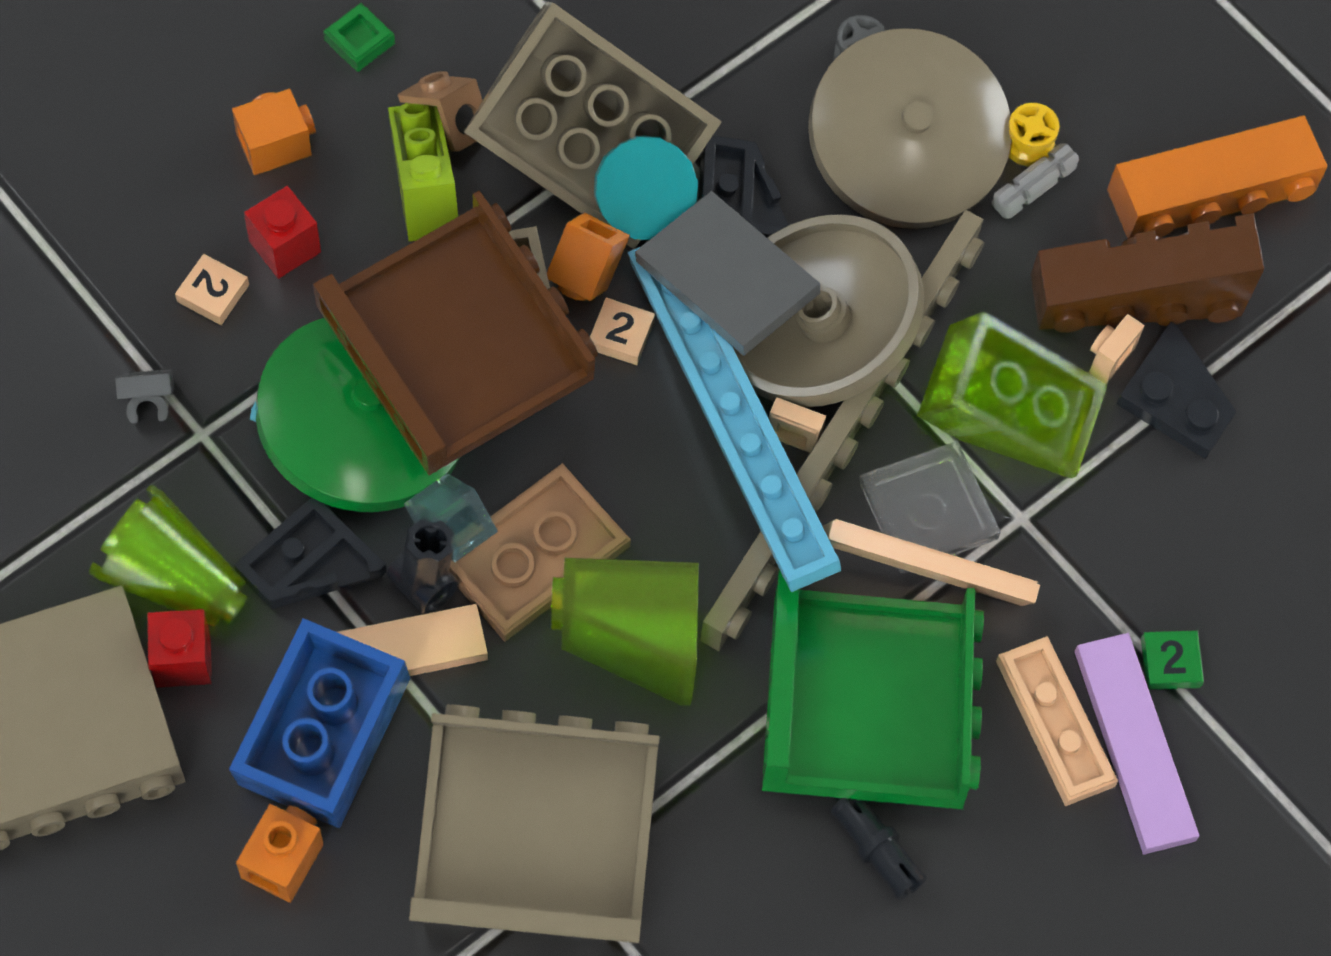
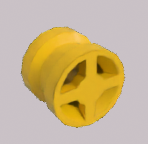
M1026 103L1015 109L1009 121V134L1012 140L1008 157L1017 164L1029 167L1040 158L1049 157L1048 152L1053 149L1060 128L1059 119L1053 110L1039 103ZM1036 137V141H1031V139Z

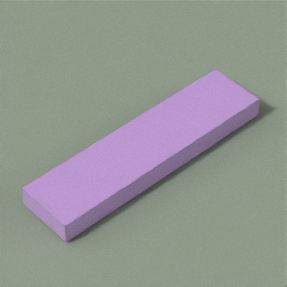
M1129 633L1077 645L1074 652L1143 855L1196 842L1199 833Z

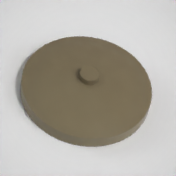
M906 28L892 29L869 35L845 49L829 66L817 87L810 107L809 139L814 160L824 180L832 191L853 210L873 221L888 226L910 229L929 228L961 217L965 209L967 211L972 210L996 184L1007 163L1012 138L1009 134L1011 115L1007 99L995 75L967 47L953 39L931 31Z
M825 215L805 219L769 236L768 239L820 282V294L745 356L733 347L755 393L772 402H775L776 397L802 407H816L849 399L874 386L902 360L911 347L922 322L925 301L924 285L919 269L904 243L893 232L879 223L851 215Z

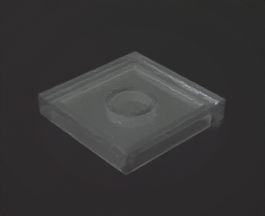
M958 441L860 475L859 484L883 534L951 555H956L999 539L1001 531ZM898 568L900 574L908 572L906 570Z

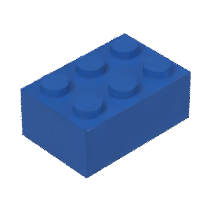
M303 618L229 768L237 784L285 806L297 807L314 818L340 829L410 681L405 661Z

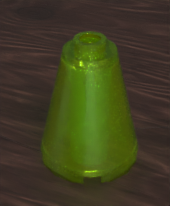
M154 484L150 485L146 491L151 500L145 504L137 498L100 549L108 555L103 567H100L93 562L89 569V574L111 586L118 587L122 585L124 591L173 611L204 609L208 625L213 627L221 619L230 624L248 599V596L241 592L246 581L163 490Z

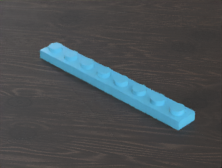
M639 248L629 251L628 255L631 265L790 592L842 571L839 558L732 345L636 262L635 251Z

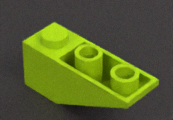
M405 103L402 106L388 107L408 241L411 242L420 239L457 218L458 209L455 181L438 108L432 105Z

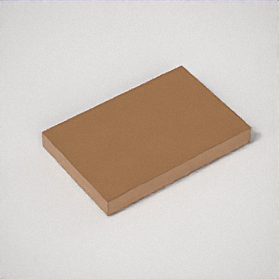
M562 463L452 545L453 555L449 571L459 581L458 589L471 604L477 603L478 612L502 640L506 642L630 547L631 539Z

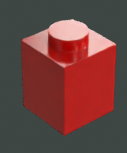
M288 185L244 212L249 242L278 279L321 253L317 222Z
M204 609L148 613V666L156 688L212 684L211 633Z

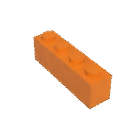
M1304 115L1116 164L1107 191L1127 238L1135 236L1136 233L1155 230L1156 236L1161 238L1172 232L1175 228L1187 226L1188 224L1209 221V224H1212L1221 216L1240 211L1242 214H1251L1277 201L1288 199L1290 202H1297L1306 199L1317 190L1328 166Z

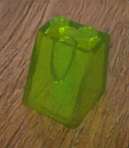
M565 558L564 577H553L551 630H562L563 650L679 705H691L697 663L699 563Z

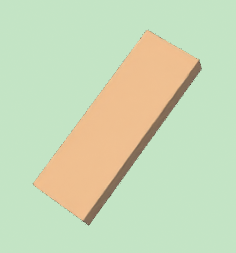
M477 603L337 632L404 660L410 676L488 660V652Z
M1048 636L999 654L996 663L1064 805H1071L1114 788L1118 783V779Z

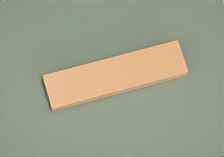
M838 519L823 525L835 549L964 589L975 588L977 593L1019 606L1036 602L1040 585L1037 584L1038 581Z

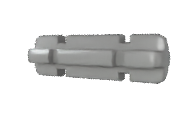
M1068 144L1057 145L1048 152V158H1040L1012 179L1014 184H1006L994 193V199L992 200L994 209L1003 218L1015 216L1023 209V204L1029 205L1057 184L1058 177L1065 178L1076 169L1079 161L1077 153Z

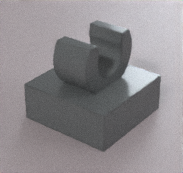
M173 369L119 373L116 376L117 399L132 398L126 409L127 417L131 423L139 422L138 406L143 401H151L157 406L159 421L167 419L169 403L163 395H172L175 390Z

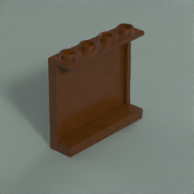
M480 190L473 194V209L338 284L332 273L313 283L317 308L428 475L433 474L594 379L595 357L598 356V352L592 339L584 329L575 330L566 317L569 314L568 307L559 291L554 286L546 288L537 275L540 272V268L533 253L524 244L518 247L509 234L511 225L504 211L497 203L490 206Z

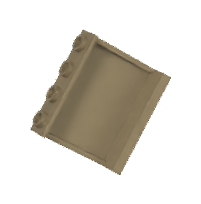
M123 585L0 624V851L8 847L12 839L30 833L33 836L50 835L63 829L67 821L85 815L89 818L104 817L116 812L121 807V803L139 797L145 800L158 799L173 792L175 785L186 782Z
M446 705L445 714L432 713L431 722L433 723L415 894L411 898L409 920L639 943L659 736L648 735V724L616 721L614 731L592 729L593 719L574 716H559L558 726L536 724V714L523 711L502 710V720L479 718L480 708L463 705Z

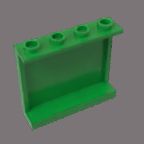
M779 570L774 597L762 791L963 810L969 789H978L981 771L980 756L971 755L972 739H979L982 722L981 706H972L973 690L980 691L983 674V659L973 657L974 642L981 643L984 626V611L975 610V588L966 589L962 605L800 589L790 592Z

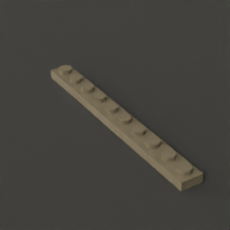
M966 209L922 277L925 295L924 312L918 333L912 345L919 348L925 343L934 326L935 320L931 319L930 316L937 305L946 308L952 300L960 283L959 280L955 279L962 266L971 269L984 246V242L978 239L983 219ZM905 356L890 373L874 386L843 401L797 473V477L815 511L821 508L832 488V483L827 480L834 468L837 466L844 470L853 457L859 443L853 438L860 427L863 425L871 428L884 405V400L879 397L887 384L896 388L904 376L910 360L906 359ZM761 531L703 621L700 641L717 651H720L728 636L735 640L738 639L752 614V611L748 610L747 606L756 593L765 596L779 572V568L774 566L776 561Z

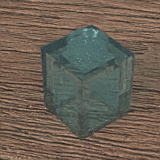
M448 473L404 503L414 523L421 519L428 522L443 521L454 532L451 560L453 562H457L498 532L475 489Z

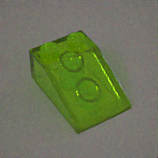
M980 312L949 325L917 416L958 440L1068 478H1074L1078 475L1108 385L989 314Z

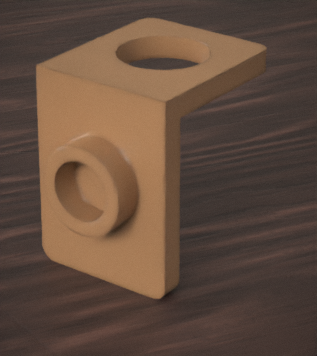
M444 71L435 72L424 76L418 83L398 94L401 103L437 106L451 151L459 152L477 142L466 133L462 134L459 132L455 121L457 111L461 106L468 105L474 115L483 100L476 79L451 77L448 72Z

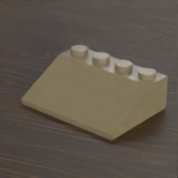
M546 1L511 53L464 130V133L580 213H587L609 224L601 215L594 197L595 173L603 157L613 147L615 148L618 144L636 136L659 137L679 147L693 165L722 121L555 3ZM629 237L627 245L635 249L641 240Z

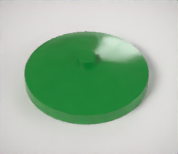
M325 318L308 323L293 332L282 341L267 361L259 383L255 406L258 434L265 452L275 468L294 487L309 497L343 510L356 512L389 511L423 499L435 491L456 467L460 458L431 475L427 474Z

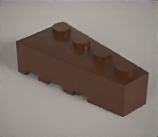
M1254 213L1235 216L1236 226L1210 230L1209 221L1188 224L1187 233L1161 239L1156 236L1155 230L1136 233L1135 236L1126 239L1120 246L1111 247L1107 239L1039 250L1030 274L1039 330L1055 329L1058 332L1069 333L1087 326L1110 325L1115 329L1127 314L1140 323L1157 322L1162 326H1168L1170 322L1178 325L1186 320L1208 319L1214 323L1231 321L1236 317H1241L1265 269Z

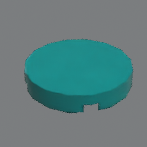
M636 136L618 144L603 157L595 173L594 197L601 215L611 226L630 235L632 239L650 240L697 202L698 180L692 162L679 147L659 137Z

